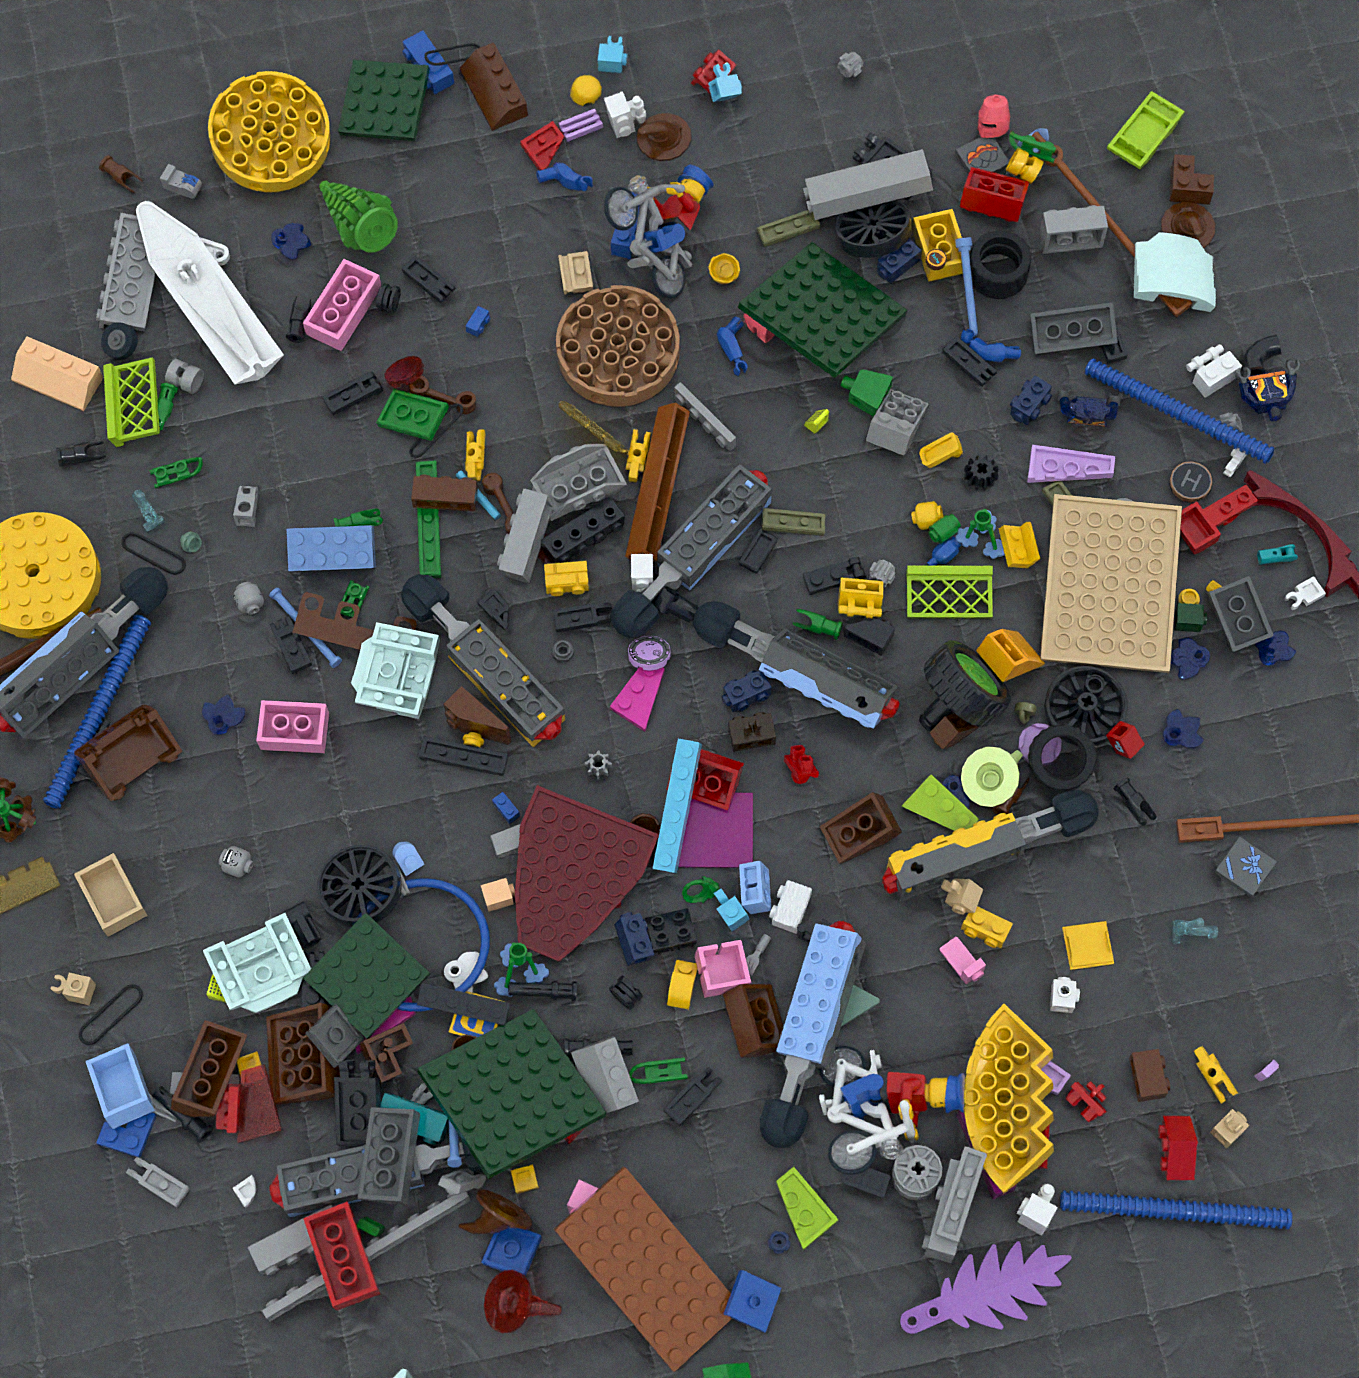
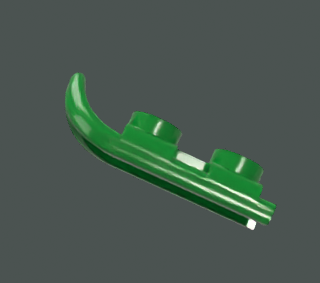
M1014 131L1010 132L1009 141L1015 150L1021 148L1031 156L1054 163L1055 159L1052 158V155L1055 153L1056 147H1054L1053 143L1049 141L1038 142L1031 135L1020 136L1014 133ZM1014 139L1021 141L1022 147H1019ZM1034 148L1041 150L1040 154L1033 152Z
M201 457L183 459L149 470L151 475L155 474L157 480L154 487L158 488L197 475L203 467V460ZM199 461L196 470L189 473L187 464ZM177 474L176 478L169 479V475Z
M350 580L342 601L346 602L348 596H350L348 603L353 604L357 598L359 599L358 606L360 609L369 586L362 587L354 583L353 580ZM346 606L341 609L340 614L352 618L354 610Z
M685 1057L639 1063L629 1071L631 1082L651 1084L687 1079V1074H682L680 1062H685ZM667 1064V1068L658 1069V1065ZM645 1068L646 1079L632 1078V1074L637 1069Z

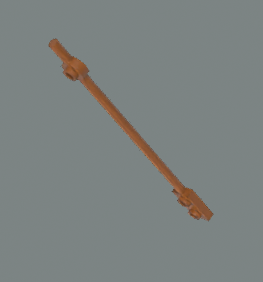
M1038 131L1032 134L1036 141L1046 142ZM1054 145L1056 151L1053 155L1057 157L1054 163L1044 160L1045 164L1051 167L1057 166L1090 206H1101L1063 162L1062 149ZM1105 211L1109 229L1135 258V245ZM1162 294L1158 295L1176 318L1192 306V302L1189 299Z
M1359 814L1223 824L1221 816L1177 819L1176 827L1179 843L1222 840L1224 838L1223 832L1359 823Z

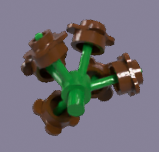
M0 777V819L4 821L0 826V838L5 839V842H12L18 835L25 832L27 827L31 829L36 824L35 820L37 817L33 815L35 809L31 810V803L33 801L31 796L21 797L16 795L11 804L5 801V798L11 795L12 789L16 787V783L13 781L9 782L8 779ZM12 815L21 819L18 825L24 829L17 828L16 823L8 821L7 817Z

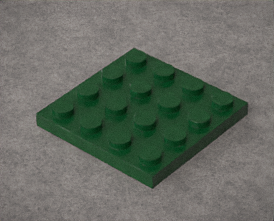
M353 60L338 133L344 136L416 141L430 73L429 66Z
M365 913L303 979L332 1006L337 1004L346 1015L348 1021L365 1038L369 1039L430 975V972Z

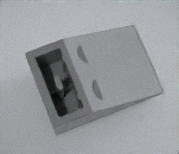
M890 389L871 421L866 441L905 455L925 414L928 403L905 395L900 391Z

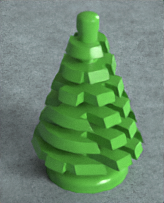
M328 181L320 183L319 189L323 192V198L341 236V240L348 249L351 246L354 250L374 253L382 250L392 241L398 228V220L395 213H393V208L390 206L392 201L387 196L364 189L351 188L339 183H330Z

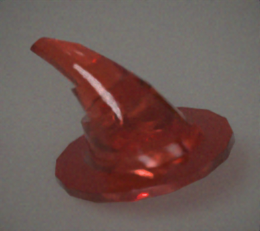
M505 1270L496 1275L489 1284L484 1297V1312L487 1322L493 1330L503 1334L515 1332L522 1327L530 1316L560 1315L561 1306L532 1295L529 1281L524 1274L516 1270Z

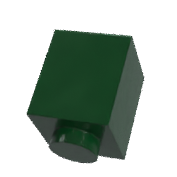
M1178 603L1175 609V631L1201 632L1203 625L1207 624V612H1204V605Z

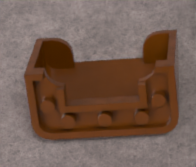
M141 705L76 749L74 755L106 798L110 801H116L125 795L126 784L159 761L167 763L175 761L178 758V754L182 752V749L157 710L148 705Z

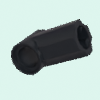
M668 586L663 587L653 603L660 612L664 614L671 613L687 622L694 620L695 612L698 609V605L684 599L678 592Z
M304 901L284 911L292 928L296 930L304 948L312 947L322 940L311 920L313 918Z

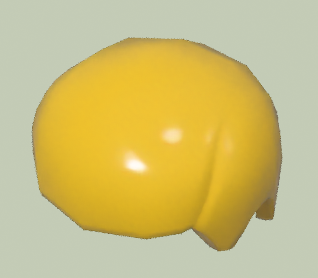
M591 75L579 76L571 86L570 96L580 106H584L586 103L594 104L601 96L602 86L599 80Z
M725 253L713 257L708 266L710 276L719 284H729L735 281L740 273L737 259Z

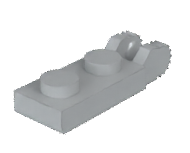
M136 1157L134 1161L138 1166L145 1168L146 1172L143 1176H140L136 1171L128 1168L126 1174L152 1193L178 1208L190 1188L152 1163L150 1165L141 1158Z
M469 1168L460 1169L442 1176L439 1185L446 1188L445 1191L449 1194L458 1195L473 1188H481L486 1176L483 1174L473 1175L474 1171L469 1170Z

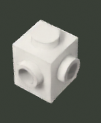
M1059 977L1053 980L1051 985L1050 1011L1073 1013L1075 1002H1079L1080 989H1076V981H1071L1067 977Z

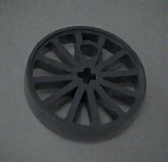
M893 200L841 213L835 225L836 237L841 249L852 256L861 258L880 257L896 251L908 241L913 231L912 218L907 206L903 202Z
M1078 666L1062 672L1050 684L1045 698V715L1049 726L1059 725L1057 721L1075 715L1068 725L1074 726L1082 718L1080 729L1085 733L1088 719L1095 734V738H1089L1094 746L1109 741L1106 736L1108 733L1104 735L1101 733L1096 720L1110 730L1116 725V723H1113L1102 713L1120 716L1119 721L1122 722L1125 721L1127 716L1128 702L1123 687L1111 674L1096 667ZM1076 676H1086L1083 690L1080 688ZM1069 679L1075 693L1070 692L1061 683ZM1094 683L1098 685L1099 690H1092L1089 688V685ZM1107 685H1109L1115 692L1104 697H1099L1101 696L1103 689ZM1054 690L1069 699V701L1054 699L1051 696ZM1119 699L1120 708L1103 705ZM1051 706L1068 708L1069 710L1052 714ZM1060 737L1067 743L1079 746L1074 740L1068 737Z
M354 845L335 853L324 864L317 882L318 897L323 909L332 920L346 927H352L360 919L352 918L358 903H360L362 916L365 913L368 914L366 907L367 899L378 908L376 912L369 916L376 923L380 922L393 911L399 901L402 890L401 875L394 861L382 850L369 845ZM366 854L359 872L356 855ZM374 856L381 858V860L369 870L372 858ZM349 857L354 875L341 864L343 860ZM390 865L392 872L376 876L384 867ZM337 867L348 879L332 876L330 873ZM394 880L392 889L377 886L378 884ZM337 885H343L339 890H334ZM372 894L387 895L389 898L382 905ZM333 897L337 901L329 907L326 900ZM349 901L345 915L337 914L336 912Z

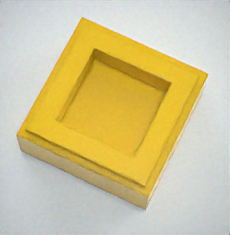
M533 1165L511 1170L516 1194L539 1188Z

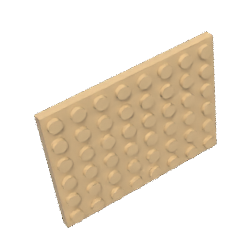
M1054 494L1040 653L1041 660L1151 672H1170L1182 506Z

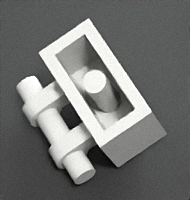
M623 92L604 98L608 117L617 138L625 137L635 132L633 120L636 119L639 123L645 122L646 112L644 110V103L639 96L633 97V100L628 102Z
M1220 344L1216 347H1210L1206 350L1205 354L1200 357H1194L1186 365L1189 372L1197 370L1193 384L1205 398L1235 380V371L1242 368V365L1230 351L1219 356L1224 351ZM1209 360L1212 361L1211 363L1207 364L1206 366L1204 365V363H1206L1207 361H1209Z
M1043 1185L1038 1192V1196L1032 1194L1030 1199L1025 1197L1016 1213L1020 1215L1018 1223L1041 1236L1058 1208L1049 1203L1054 1195L1052 1185Z

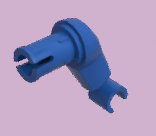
M554 163L551 168L536 171L539 183L556 179L567 189L587 191V186L593 187L592 177L581 176L564 163Z
M735 316L726 327L719 328L717 339L730 362H735L736 365L733 372L739 376V368H742L745 373L747 363L740 360L743 355L734 336L744 326V323L741 321L737 324L741 319Z
M968 328L966 331H962L960 339L964 343L970 344L969 347L985 361L1002 362L1004 359H1019L1021 356L1019 346H1004L1003 343L987 344L980 338L973 339L975 332L972 329Z

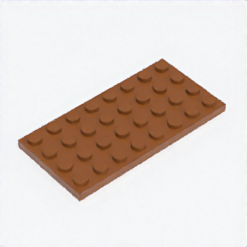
M622 1167L553 1229L673 1372L732 1319L724 1315L731 1293L626 1167Z

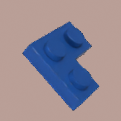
M154 1113L146 1114L128 1122L126 1128L118 1126L112 1129L108 1122H104L96 1143L100 1146L141 1158L157 1115Z

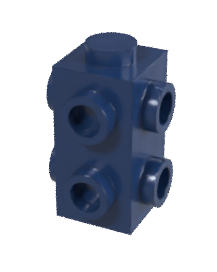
M909 238L896 251L878 258V275L891 284L921 260L922 250Z
M1035 375L1031 381L1027 380L1021 388L1022 393L1019 396L1016 395L1010 403V415L1013 419L1026 425L1031 420L1035 421L1041 412V406L1043 404L1046 406L1052 397L1050 394L1052 385Z
M753 670L748 672L744 678L739 680L733 679L727 682L723 687V695L721 697L726 707L730 706L732 712L737 710L744 711L754 702L767 700L769 695H771V685L764 672Z
M632 912L621 915L614 926L627 965L630 966L648 961L654 955V950L647 934L648 927L646 921L642 919L641 913L633 915Z

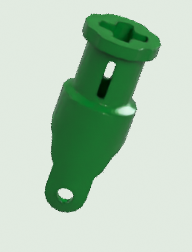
M170 383L160 384L161 391L157 399L159 431L163 429L164 423L171 415L174 406L172 402L175 394L178 393V388Z
M377 508L352 513L349 517L341 519L333 518L335 527L374 525L375 527L383 522V519L379 517L380 510Z
M796 609L797 612L809 616L812 624L804 625L793 622L794 626L817 634L824 633L838 640L843 626L842 621L835 622L826 619V616L803 609Z

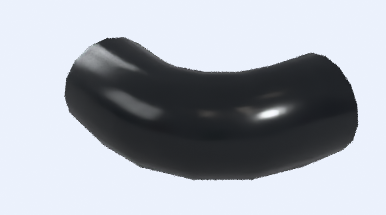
M1277 334L1256 341L1246 350L1242 361L1243 368L1247 367L1250 370L1249 377L1265 374L1263 362L1267 358L1281 355Z

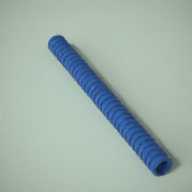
M1094 358L1088 362L1085 368V375H1091L1093 379L1096 377L1097 381L1102 380L1103 384L1108 383L1109 387L1113 386V389H1119L1121 393L1124 391L1125 395L1130 394L1131 398L1136 397L1137 401L1141 400L1143 404L1147 403V406H1153L1155 410L1158 408L1159 412L1164 411V414H1170V417H1176V420H1181L1182 423H1187L1188 426H1193L1194 429L1198 428L1200 432L1204 431L1206 435L1210 434V437H1216V440H1222L1224 444L1227 442L1228 446L1231 447L1233 445L1234 449L1237 450L1239 448L1240 452L1245 451L1246 455L1251 454L1252 458L1257 457V460H1263L1264 464L1268 463L1274 454V447H1268V444H1262L1263 442L1257 441L1256 438L1251 439L1250 435L1245 436L1244 432L1239 433L1238 429L1233 430L1232 426L1227 427L1228 424H1222V421H1216L1214 417L1211 419L1210 415L1207 414L1205 416L1204 412L1199 413V410H1193V407H1187V404H1181V401H1176L1175 398H1170L1169 395L1164 396L1163 392L1159 393V390H1153V387H1147L1145 383L1142 385L1141 381L1136 382L1135 378L1130 379L1129 375L1125 376L1123 372L1119 373L1118 370H1113L1112 367L1108 368V365H1102V362H1096Z
M133 616L134 621L130 622L131 626L127 628L128 632L124 634L125 638L121 640L122 644L118 646L119 652L113 657L114 661H111V667H108V673H105V678L102 679V684L98 687L100 690L96 691L97 696L93 697L94 702L90 703L91 708L87 709L88 714L84 715L85 720L81 721L82 725L78 727L79 731L75 733L76 737L72 739L73 743L69 745L70 749L66 751L67 755L63 757L64 761L61 762V767L58 768V773L55 774L56 779L52 780L53 785H50V791L46 792L47 797L43 798L44 803L52 808H61L62 805L60 803L64 802L65 799L63 797L67 796L68 793L66 791L70 790L71 787L69 785L73 784L72 779L76 777L75 773L81 764L74 755V752L84 743L95 737L96 731L100 729L99 725L103 723L102 719L106 717L104 714L108 712L107 708H110V702H113V696H116V690H119V684H122V678H125V673L129 670L127 667L131 666L130 661L134 660L133 655L137 654L136 650L139 649V644L142 643V638L145 637L144 632H147L148 626L151 625L150 620L144 616Z
M1063 1190L1060 1196L1061 1210L1065 1211V1209H1068L1069 1212L1073 1210L1080 1212V1210H1083V1213H1087V1211L1094 1213V1211H1097L1098 1214L1104 1212L1105 1215H1108L1110 1212L1112 1215L1119 1213L1120 1216H1123V1214L1130 1216L1133 1214L1134 1217L1140 1215L1142 1218L1146 1215L1148 1218L1155 1216L1156 1219H1159V1217H1162V1219L1169 1217L1170 1220L1177 1218L1178 1221L1182 1218L1184 1221L1191 1219L1192 1222L1196 1220L1199 1222L1205 1220L1206 1223L1213 1221L1214 1224L1219 1221L1220 1224L1227 1222L1228 1225L1232 1223L1239 1225L1241 1223L1242 1226L1249 1224L1251 1227L1254 1224L1257 1227L1263 1225L1264 1228L1268 1226L1275 1228V1226H1278L1279 1229L1285 1227L1287 1230L1292 1225V1212L1289 1208L1284 1211L1283 1208L1276 1210L1275 1207L1271 1209L1264 1207L1262 1209L1261 1206L1254 1208L1251 1205L1248 1208L1247 1205L1240 1207L1239 1204L1235 1206L1228 1204L1226 1206L1225 1203L1218 1205L1215 1202L1212 1205L1210 1202L1204 1204L1203 1201L1199 1203L1192 1201V1203H1189L1188 1200L1182 1202V1200L1178 1199L1175 1202L1174 1199L1168 1201L1167 1198L1163 1200L1156 1198V1200H1153L1152 1197L1146 1199V1197L1142 1196L1139 1199L1138 1196L1131 1198L1130 1195L1124 1197V1195L1117 1197L1116 1194H1113V1196L1109 1194L1103 1196L1102 1193L1095 1195L1094 1192L1090 1195L1088 1192L1081 1194L1080 1191H1077V1193L1073 1191L1067 1193L1066 1190Z

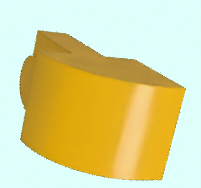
M676 960L670 982L668 1006L689 1010L698 970L696 963Z

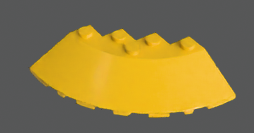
M1005 1004L990 1018L975 1043L967 1065L964 1088V1114L972 1146L975 1150L987 1154L983 1168L1003 1193L1037 1169L1054 1152L1053 1144L1041 1133L1054 1121L1053 1112L1041 1102L1054 1089L1053 1081L1041 1070L1053 1059V1050Z

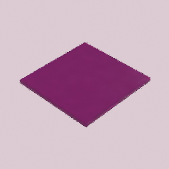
M735 793L728 810L691 799L678 867L739 868V864L753 862V793Z

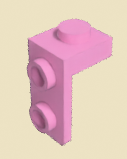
M954 937L940 948L942 955L965 984L972 980L975 982L984 975L983 972L986 964L981 958L976 961L958 937Z

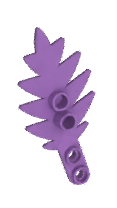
M1017 1241L1007 1254L1000 1271L997 1248L993 1244L981 1264L977 1280L973 1256L969 1254L957 1274L953 1289L951 1288L949 1278H945L941 1289V1296L905 1311L901 1316V1327L907 1333L914 1334L951 1319L958 1325L969 1328V1324L964 1318L966 1316L982 1325L1002 1330L1003 1325L989 1307L1007 1316L1027 1320L1028 1317L1011 1296L1027 1303L1046 1306L1047 1302L1033 1284L1050 1287L1061 1286L1060 1280L1054 1273L1063 1268L1072 1257L1070 1255H1059L1047 1258L1045 1246L1041 1245L1024 1264L1021 1243ZM936 1308L938 1315L935 1317L931 1316L929 1310ZM910 1317H914L917 1320L914 1326L909 1325L907 1322Z

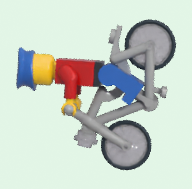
M688 165L684 168L683 174L678 177V182H670V184L648 187L645 176H635L629 182V190L624 187L612 188L604 201L605 216L615 229L621 231L630 229L638 217L636 234L630 236L632 240L630 251L639 257L630 259L627 264L630 268L648 265L652 269V281L656 291L668 299L677 297L684 289L685 272L682 265L685 268L692 266L690 262L691 254L686 250H682L679 242L691 230L699 212V202L702 197L714 186L709 176L702 169L694 165ZM666 192L674 195L670 196L665 204H661L655 198V196ZM647 208H649L652 214L649 220V231L644 232ZM660 251L665 253V256L660 258L654 254V252Z

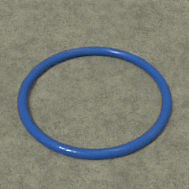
M428 878L406 880L408 889L430 887L441 889L457 896L471 909L476 917L481 935L479 957L470 975L455 989L465 993L482 973L489 953V928L481 908L470 895L451 883ZM377 894L374 897L381 903L389 896ZM371 901L366 904L368 915L376 907ZM362 912L359 913L357 918L362 917ZM404 1002L397 1010L420 1012L433 1009L418 1006L417 1003Z

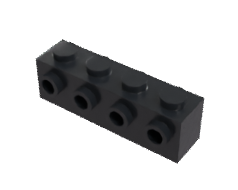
M609 497L541 539V550L552 564L569 562L573 556L586 552L589 546L602 542L610 533L620 531L624 525L625 515Z

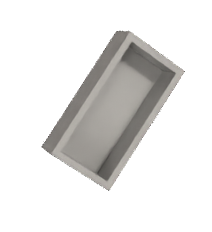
M524 488L522 494L519 493L516 506L518 508L516 514H512L510 520L511 531L510 534L507 533L505 536L504 546L506 547L504 553L500 554L497 566H499V570L505 577L530 583L541 548V539L544 538L554 503L548 495Z

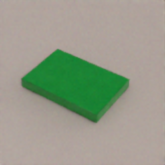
M393 389L376 424L382 428L432 441L449 406L445 402Z

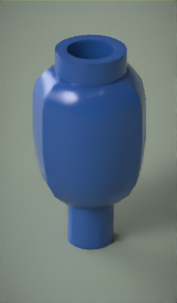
M954 536L942 544L939 543L933 549L932 558L927 562V565L936 566L937 564L948 563L959 553L961 543L957 542Z

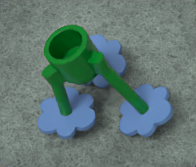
M987 509L976 512L974 520L970 521V527L958 529L955 540L962 543V546H977L979 536L977 533H974L973 529L975 528L982 534H985L987 531L989 532L991 542L985 544L986 548L983 550L985 556L995 559L1005 555L1002 541L995 539L994 535L997 519Z
M509 943L500 952V956L503 958L502 964L508 967L506 977L499 978L498 982L494 983V987L498 995L508 996L509 982H516L511 979L513 967L517 968L526 961L529 963L528 970L524 972L527 983L543 982V978L549 975V971L545 968V964L540 963L538 965L534 963L532 953L527 952L524 944Z

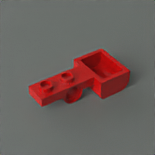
M1244 485L1204 509L1196 501L1181 511L1180 536L1194 554H1198L1219 541L1221 533L1217 529L1218 526H1225L1234 521L1239 514L1256 505L1258 499L1249 487Z

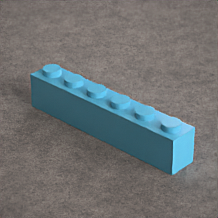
M678 738L653 869L677 873L701 753L702 744L700 742Z

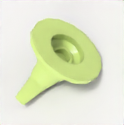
M985 747L976 750L967 758L962 768L961 782L964 792L970 800L980 806L994 807L1005 803L1013 796L1018 787L1020 773L1017 763L1023 754L1019 750L1010 754L998 747Z

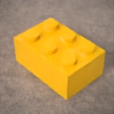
M953 209L914 217L912 232L916 245L922 250L921 260L928 282L963 274L961 252L958 251L955 239L962 238ZM940 249L946 254V265L941 270H931L926 265V255L930 250Z

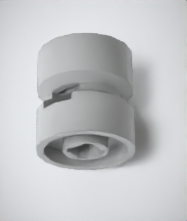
M174 359L166 371L165 382L194 394L201 386L204 371L193 365L188 366V363L179 359Z

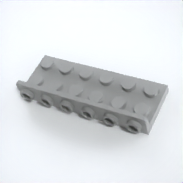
M121 213L120 219L115 220L114 232H117L116 238L112 237L110 249L113 250V254L108 255L107 267H110L109 273L104 275L103 285H106V290L101 291L100 303H103L102 309L98 308L96 320L100 321L99 328L104 329V324L111 325L116 322L128 324L134 330L145 332L156 272L149 264L137 216Z

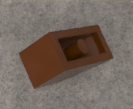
M956 714L945 716L930 734L934 738V742L942 749L956 745L979 727L964 721Z

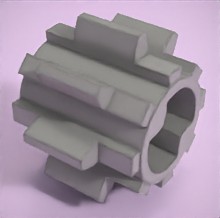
M856 52L845 53L839 58L840 62L837 67L846 78L852 75L856 77L862 72L860 68L863 66V61Z
M1232 412L1220 415V419L1216 420L1222 421V424H1228L1227 427L1232 426L1233 430L1238 429L1239 432L1242 431L1243 426L1237 413L1232 414Z
M879 559L877 563L873 562L869 569V580L883 581V587H886L887 584L891 585L895 578V567L886 560Z
M599 750L594 755L589 753V760L585 762V767L589 768L588 775H596L597 779L602 775L608 776L607 770L612 768V763L608 762L609 755H602ZM597 762H601L602 766L595 767L594 764Z

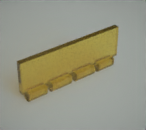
M566 401L558 403V407L569 416L573 415L572 418L587 429L589 427L588 431L602 441L604 439V444L616 452L618 450L620 453L629 455V450L573 405Z
M40 857L28 863L31 869L29 872H27L23 865L8 872L9 881L6 880L4 875L0 876V914L61 886L50 862L45 863L43 857Z

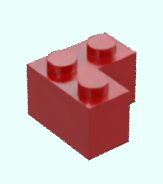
M1163 1116L1162 1125L1158 1126L1159 1139H1162L1161 1145L1162 1151H1164V1157L1160 1158V1169L1165 1172L1166 1180H1194L1197 1138L1191 1116Z

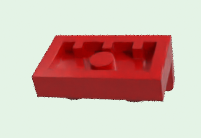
M719 49L713 54L710 52L703 60L705 63L703 67L699 66L693 73L694 79L691 84L694 86L698 83L710 93L708 83L717 78L713 67L719 64L720 70L724 71L723 65L728 63L730 65V72L727 76H729L736 64Z
M228 1083L216 1113V1129H227V1133H237L239 1130L241 1084Z

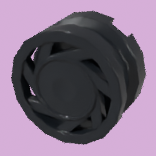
M383 283L377 295V310L382 312L386 310L387 313L394 314L399 305L401 288L395 285L391 287L390 284Z
M621 975L617 979V983L609 987V991L624 1007L632 1010L635 1007L634 1003L640 1001L643 995L639 989L633 986L634 984Z

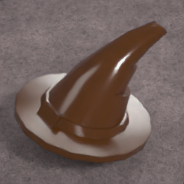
M661 113L649 117L641 124L637 132V144L641 152L648 158L657 161H670L680 157L688 149L691 142V130L687 122L681 117L670 113Z
M1181 202L1174 204L1166 210L1161 220V232L1197 239L1204 249L1211 243L1215 235V222L1212 215L1203 206L1193 202Z
M482 1189L476 1193V1199L484 1207L481 1211V1216L475 1219V1222L460 1223L458 1225L459 1228L472 1234H492L508 1228L530 1229L532 1227V1220L525 1211L512 1201L497 1193Z

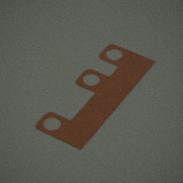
M309 592L302 595L292 633L359 650L362 643L373 636L374 630L356 626L360 610L358 605L344 601L340 602L337 606L335 618L332 620L320 617L324 603L322 596ZM309 597L316 598L319 603L317 609L308 610L305 607L306 599ZM346 606L354 610V616L348 620L342 618L340 614L341 609ZM402 616L396 617L394 626L398 627L400 622L407 621L411 625V630L416 629L417 623L415 620Z

